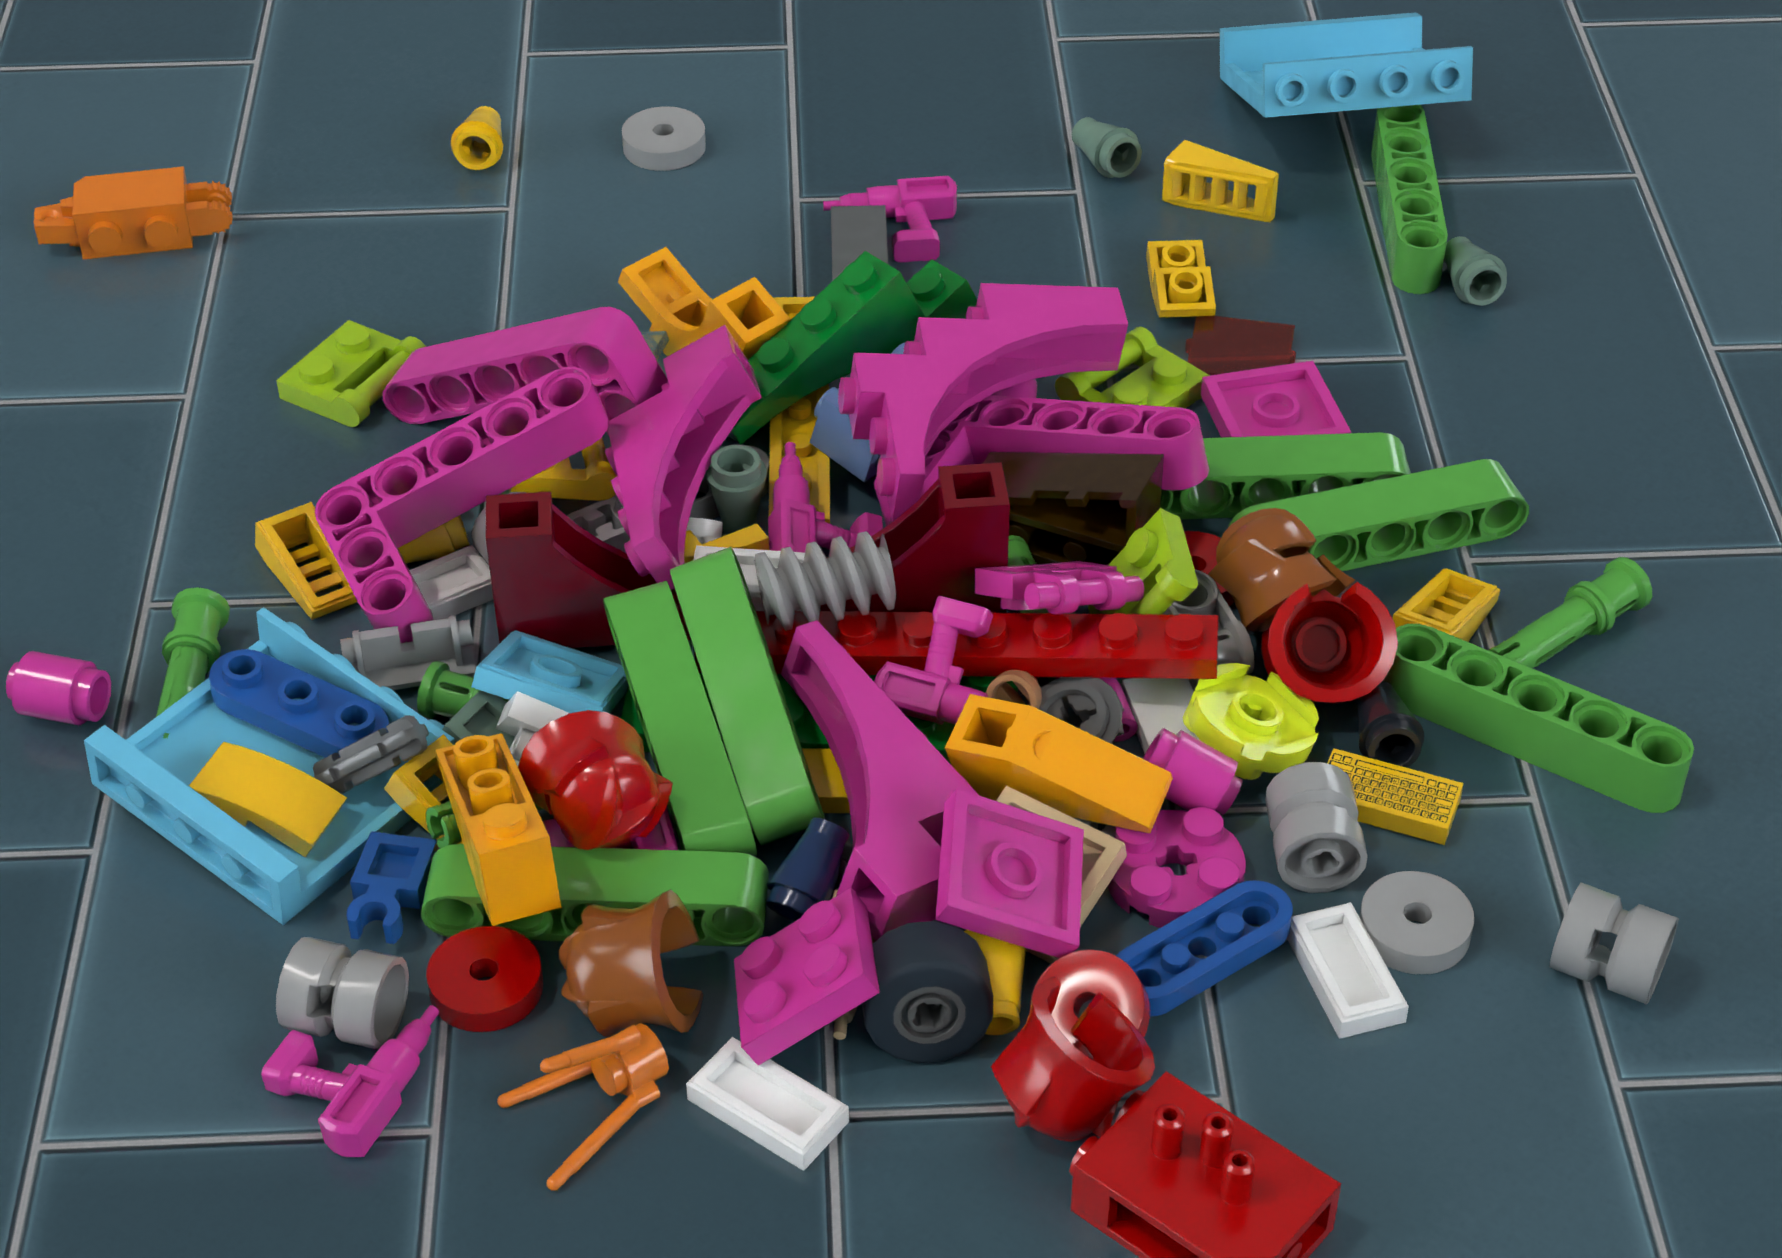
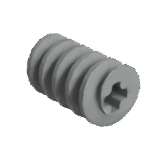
M867 531L858 533L854 553L851 552L842 537L832 538L829 558H826L817 542L807 543L803 563H800L791 547L782 548L778 568L773 566L765 552L755 554L754 561L767 624H769L770 615L775 614L785 631L793 629L795 610L799 609L802 610L808 622L819 621L821 605L827 604L835 619L842 620L844 618L846 600L852 599L860 613L867 615L869 614L873 594L879 595L887 610H892L895 607L896 589L894 573L883 533L879 548Z

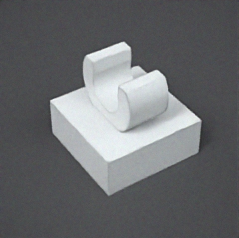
M517 691L505 704L495 729L515 736L510 751L518 767L522 751L533 734L551 721L569 713Z

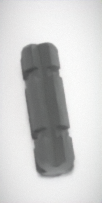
M405 715L388 724L386 728H380L338 751L339 754L333 753L316 762L313 766L314 778L343 794L354 786H359L402 763L401 760L407 761L423 753L428 747L426 737L429 735L428 729L425 724H419L414 716Z

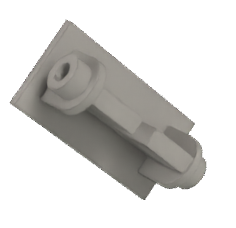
M455 615L445 619L411 624L412 642L400 643L398 626L361 632L355 630L352 631V638L340 639L342 656L354 666L357 672L379 687L385 686L392 690L420 686L427 668L434 661L444 662L449 665L450 671L474 677L477 667L469 619L456 621Z

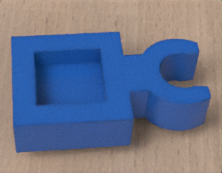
M370 832L350 881L353 901L347 909V921L351 939H360L363 928L369 922L375 920L383 921L386 943L395 944L400 939L404 930L401 907L421 909L432 857L438 850L436 839Z

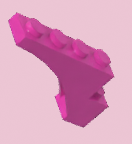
M726 325L664 358L663 363L668 382L661 386L662 392L613 418L608 423L611 446L605 449V454L617 477L611 480L612 487L624 507L617 511L618 517L625 532L631 539L624 543L625 551L633 567L641 577L651 574L657 583L667 581L670 590L675 588L670 569L685 564L686 529L693 502L704 475L711 464V458L719 450L726 437L751 403L762 398L754 369Z
M818 620L797 626L781 675L804 702L824 734L840 769L850 806L853 836L852 854L836 896L852 888L867 906L871 936L877 941L886 932L907 923L926 922L936 919L944 803L956 788L976 795L979 794Z

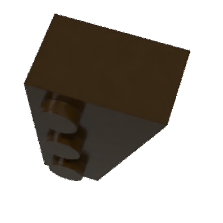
M990 452L982 463L1002 462L1010 503L1009 536H1020L1025 540L1036 564L1080 561L1109 565L1126 546L1133 532L1142 528L1160 509L1164 454Z

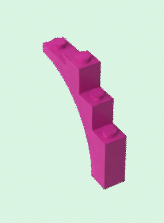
M981 283L976 307H968L966 319L918 317L915 340L905 342L903 354L854 353L850 377H841L838 393L840 414H849L853 439L869 440L871 454L880 455L877 465V491L879 496L888 497L892 522L921 498L926 474L925 456L939 433L965 409L997 391L1032 379L1070 372L1118 370L1128 328V320L1118 288Z

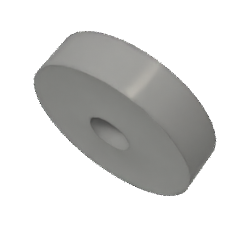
M654 107L642 110L629 117L623 124L622 143L624 155L634 165L648 170L669 171L689 166L699 160L705 152V125L698 115L678 107Z
M1419 871L1396 872L1378 879L1365 892L1359 916L1386 966L1410 974H1433L1456 965L1468 951L1474 926V911L1466 895L1448 880L1434 874ZM1411 921H1418L1422 924L1413 923Z

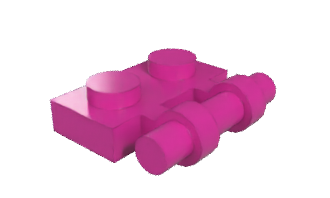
M1080 561L975 568V594L1001 598V608L1008 610L1047 609L1051 614L1073 613L1079 606L1093 605L1100 611L1121 609L1126 602L1140 601L1145 590L1144 583L1140 577H1124L1117 571V566Z

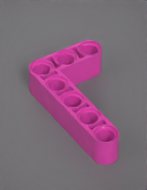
M599 307L419 348L409 355L383 390V401L390 413L399 420L409 424H423L474 413L554 370L563 367H577L589 374L610 421L662 392L661 386L667 383L668 379L630 316L613 307Z
M563 367L554 370L332 487L321 496L315 508L316 520L360 607L374 629L398 626L400 643L413 641L411 624L434 620L427 602L398 549L399 547L484 503L487 495H499L593 445L603 437L609 423L607 413L589 374L583 369Z
M990 395L965 409L939 433L925 456L926 474L922 495L938 479V466L982 464L990 452L1164 454L1162 490H1184L1194 487L1203 482L1208 476L1210 469L1199 418L1190 409ZM876 477L874 486L887 526L891 518L888 497L878 495Z

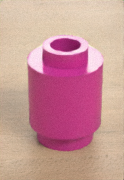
M30 651L10 668L6 679V693L8 698L12 700L14 710L20 715L82 725L86 721L97 722L105 714L111 697V679L108 672L97 669L96 665L91 661Z
M1162 728L1143 757L1144 760L1172 773L1173 780L1165 798L1187 811L1196 807H1206L1224 815L1233 804L1243 783L1242 779L1235 776L1238 766L1236 760L1182 730L1174 734Z

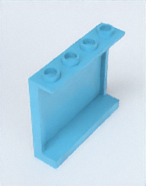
M1418 13L1220 28V79L1265 118L1472 100L1473 47L1423 49L1422 16Z
M264 607L256 612L259 640L248 649L262 652L376 703L386 712L389 724L405 715L414 716L419 724H425L428 729L429 735L426 737L428 746L443 734L455 745V738L442 730L444 725L433 719L427 720L408 707L392 689L385 686L379 687L357 672L345 657L340 654H331L309 639L304 630L297 624L283 621ZM209 678L126 740L106 725L84 740L91 782L94 786L282 925H285L358 864L371 831L394 834L412 819L384 790L393 773L409 761L401 760L402 763L359 786H354L351 790L342 794L347 797L345 803L306 857L300 855L250 821L244 827L189 786L223 742L263 753L289 764L314 777V764L325 757L220 710L213 702ZM351 723V724H349V725L356 726V725H359V724H357V723ZM164 733H169L168 738H163ZM434 774L423 784L432 792L443 781Z

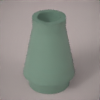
M1085 117L1079 120L1072 130L1074 144L1082 149L1097 171L1104 177H1125L1131 174L1139 165L1142 149L1136 134L1130 129L1098 122L1091 117Z
M1455 237L1446 243L1444 262L1448 267L1458 298L1465 303L1479 306L1488 305L1496 301L1503 294L1507 284V270L1503 261L1474 245L1466 237Z
M729 445L717 450L713 454L711 464L706 471V478L721 522H723L722 531L725 534L733 533L757 523V514L767 468L764 462L760 460L759 454L751 447L744 445Z

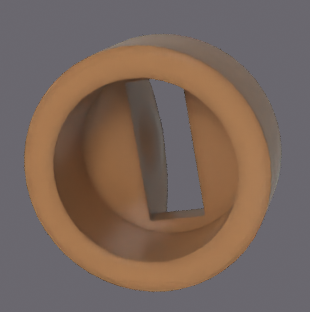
M1005 671L996 677L986 690L988 698L1025 704L1019 694L1006 683L1007 681H1013L1030 702V706L1039 709L1041 704L1042 689L1037 679L1026 671Z

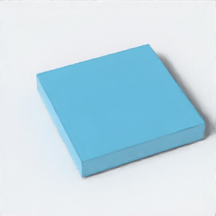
M515 630L477 665L471 687L508 700L518 691L568 713L586 710L611 713L626 694L628 683L623 667L620 664Z

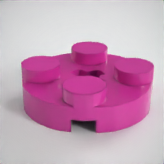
M1196 807L1189 811L1160 810L1151 833L1116 827L1115 838L1125 843L1127 857L1108 884V889L1114 901L1127 913H1130L1131 905L1137 911L1148 914L1149 925L1161 928L1234 885L1244 882L1246 868L1244 851L1236 837L1224 828L1222 816L1213 809ZM1170 863L1182 864L1187 867L1186 874L1174 875L1170 867L1161 866Z

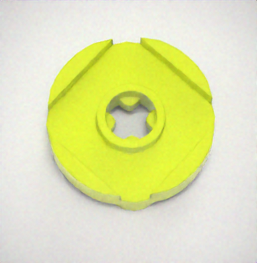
M1240 663L1217 665V679H1199L1182 717L1184 725L1191 732L1195 733L1202 742L1236 760L1238 766L1235 776L1243 779H1257L1261 776L1262 772L1280 773L1288 767L1304 763L1318 736V733L1316 734L1315 727L1319 721V716L1313 702L1310 699L1297 695L1282 682L1278 674L1270 672L1267 681L1255 676L1246 675L1250 665Z

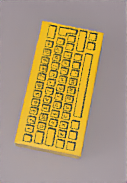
M1333 748L1327 764L1338 766L1349 775L1354 787L1359 812L1358 822L1445 845L1461 800L1464 783Z

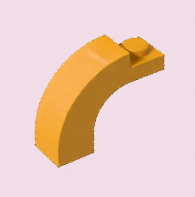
M667 247L622 269L618 280L621 287L652 323L648 337L667 356L726 325L748 360L765 342L770 340L791 320L756 277L747 280L714 299L710 298Z

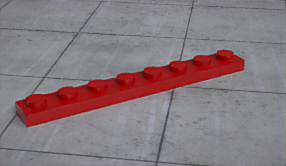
M795 610L793 629L785 631L775 614L770 615L769 624H767L764 611H756L776 673L781 674L796 627L809 622L802 611ZM820 611L818 622L845 648L847 653L868 675H877L878 671L887 661L922 671L925 669L934 625L933 612H869L867 615H862L860 611L844 612V618L836 620L831 611ZM992 612L993 618L988 633L978 638L958 633L952 666L960 667L964 670L962 676H999L1008 670H1021L1028 672L1034 677L1217 679L1218 615ZM694 651V658L698 672L702 673L696 653Z

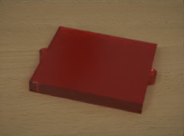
M1196 316L1193 336L1186 340L1185 352L1189 354L1187 362L1210 376L1295 363L1296 352L1292 350L1295 325L1221 316Z

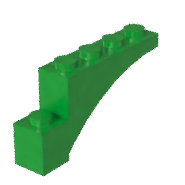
M864 251L748 359V362L754 369L762 398L751 403L728 436L740 445L743 444L772 418L804 396L838 378L851 374L854 353L891 354L900 344L906 341H914L918 317L966 319L968 307H976L977 298L968 281L931 259L906 283L900 271Z

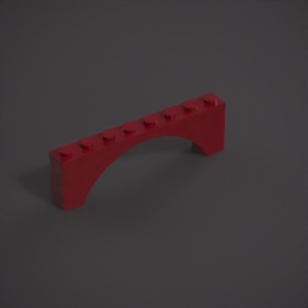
M1002 462L938 466V479L922 497L895 521L871 536L878 548L880 547L882 533L885 537L894 573L896 601L894 609L887 610L879 595L873 594L869 612H933L937 597L943 596L985 607L993 613H1006V609L1001 608V598L975 594V568L1008 566L1010 503ZM551 491L486 496V546L499 644L512 631L517 630L568 648L615 645L603 598L656 584L657 582L652 575L648 574L641 577L633 567L627 553L601 541L574 523L552 504ZM855 545L850 547L852 553H854ZM674 588L671 590L687 639L691 640L686 625V621L678 600V596ZM852 599L846 600L845 612L859 611ZM827 604L821 605L820 611H830Z

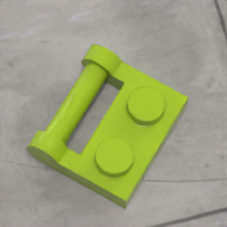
M348 320L276 380L279 397L282 400L343 425L356 427L369 416L370 407L383 396V390L409 355L419 348L426 347V345L416 337L409 336L399 340Z
M1136 327L1126 334L1118 370L1065 373L1056 379L1055 390L1060 400L1186 409L1202 398V377L1210 375L1157 345L1155 337L1146 328ZM1133 363L1140 367L1101 393L1094 389Z
M1160 508L1142 528L1133 532L1126 546L1109 564V566H1117V571L1124 577L1138 576L1142 579L1145 590L1140 601L1126 602L1121 609L1100 611L1093 605H1088L1090 614H1164L1175 601H1185L1197 588L1198 580L1180 517Z

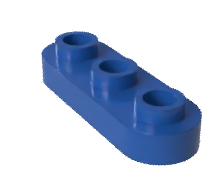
M241 649L228 652L213 663L209 672L212 699L220 710L322 757H327L333 753L339 754L338 751L380 728H386L389 724L386 712L376 703L256 650ZM351 723H357V724H359V725L352 726V725H349V724H351Z
M1256 880L1241 882L1124 948L1117 954V957L1125 961L1143 983L1150 1002V1017L1162 1015L1281 946L1287 940L1290 933L1293 913L1292 902L1289 896L1274 884ZM1249 924H1257L1260 925V927H1254ZM1195 955H1204L1207 958H1198Z

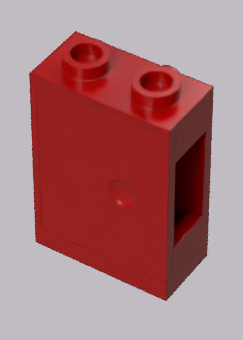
M1167 1071L1146 1092L1137 1090L1131 1094L1120 1109L1116 1122L1100 1138L1096 1136L1088 1138L1077 1150L1069 1169L1070 1175L1073 1176L1071 1211L1139 1258H1308L1334 1229L1341 1189L1340 1182Z

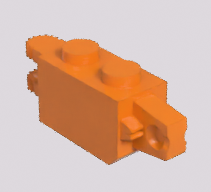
M184 166L85 176L74 183L72 197L61 199L58 204L36 207L33 222L38 244H69V246H77L81 249L83 259L193 248V236L213 235V232L219 234L221 231L225 232V229H230L232 211H230L229 205H232V192H230L229 187H226V184H221L220 181L218 183L212 181V183L197 182L187 184Z

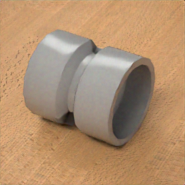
M1304 762L1288 767L1277 774L1267 786L1265 801L1270 828L1274 834L1273 847L1277 869L1282 880L1294 889L1309 893L1330 892L1343 888L1355 881L1366 868L1368 855L1362 827L1357 822L1359 812L1354 787L1349 775L1338 766L1324 762Z
M1580 883L1561 923L1550 959V968L1586 982L1601 975L1605 977L1608 990L1648 1004L1669 955L1679 918L1638 904L1630 911L1624 910L1619 896ZM1603 932H1611L1618 935L1612 951L1599 944Z
M303 937L292 947L279 978L276 994L278 1023L284 1029L297 1030L320 1037L328 1035L334 1029L336 1037L342 1042L378 1050L388 1039H393L405 1010L409 988L407 962L403 957L367 949L358 950L351 956L350 950L344 944L313 937Z

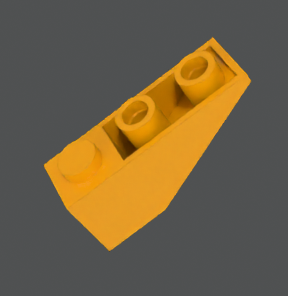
M973 694L969 695L945 746L951 765L968 781L969 785L979 796L996 801L1007 785L1073 818L1145 833H1151L1173 780L1171 772L1033 706Z
M503 734L468 736L456 742L455 745L436 749L437 761L476 888L491 925L495 926L562 908L549 834Z

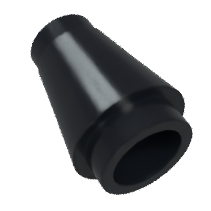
M1382 681L1369 694L1357 698L1359 750L1362 756L1407 768L1418 759L1425 737L1424 730L1397 694L1394 687L1390 683Z

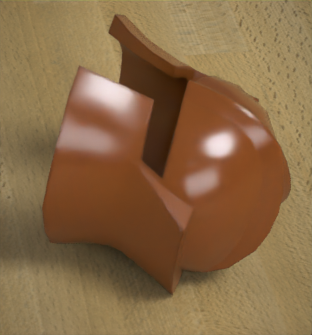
M1261 509L1251 512L1231 524L1223 533L1217 546V565L1208 574L1228 591L1238 609L1241 623L1245 626L1249 635L1264 633L1270 627L1278 608L1294 591L1304 584L1308 583L1312 597L1323 589L1332 596L1337 597L1355 581V579L1333 565L1324 554L1316 559L1308 552L1317 541L1316 538L1296 515L1285 509Z
M670 889L650 902L633 909L612 908L596 904L588 905L581 914L583 923L576 928L573 934L564 940L559 949V958L562 966L566 969L567 980L561 989L562 996L575 1003L580 1011L590 1019L597 1032L604 1037H611L631 1025L639 1023L661 1025L681 1033L688 1032L694 1025L700 1012L704 994L700 990L666 986L660 954L678 950L700 941L695 925L679 896Z

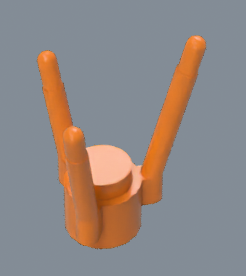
M642 1023L631 1025L611 1037L545 1058L540 1063V1069L542 1072L549 1074L501 1094L497 1099V1103L501 1108H508L591 1073L594 1074L598 1084L608 1095L614 1096L622 1093L628 1096L548 1178V1189L556 1191L573 1174H576L640 1108L660 1098V1091L654 1081L667 1075L669 1070L668 1059L660 1040L647 1025Z

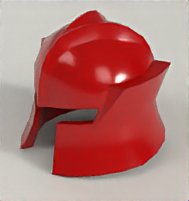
M1356 582L1344 592L1341 598L1332 596L1325 589L1312 597L1308 583L1304 584L1294 591L1278 608L1270 627L1262 634V654L1268 675L1270 672L1278 674L1282 682L1297 695L1316 702L1336 703L1352 701L1369 694L1385 679L1394 663L1398 647L1396 626L1387 607L1371 590L1359 582Z
M586 710L569 713L551 721L533 734L522 751L518 769L534 804L543 808L550 815L553 814L565 838L572 845L583 850L616 847L628 843L635 837L646 838L666 810L673 782L652 771L644 758L643 740L635 728L623 719L601 711Z
M1054 976L1043 980L1034 989L1026 1024L991 1065V1068L1014 1111L1015 1124L1018 1128L1029 1126L1054 1139L1068 1142L1083 1139L1092 1132L1101 1137L1111 1127L1121 1098L1128 1092L1151 1080L1155 1069L1154 1054L1132 1022L1113 1002L1100 992L1089 1003L1071 1029L1072 1035L1093 1055V1060L1077 1049L1059 1030L1051 1016L1061 987V983Z

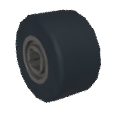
M936 921L907 923L886 932L873 943L880 993L862 1003L864 1025L878 1047L894 1058L914 1063L943 1062L965 1053L984 1037L993 1019V992L986 958L975 939L958 927Z

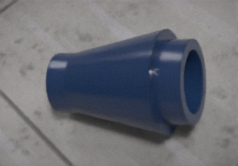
M812 818L806 832L768 881L767 887L771 893L766 901V905L780 916L795 922L814 904L833 899V891L836 888L843 850L849 838V833L833 822L821 818Z

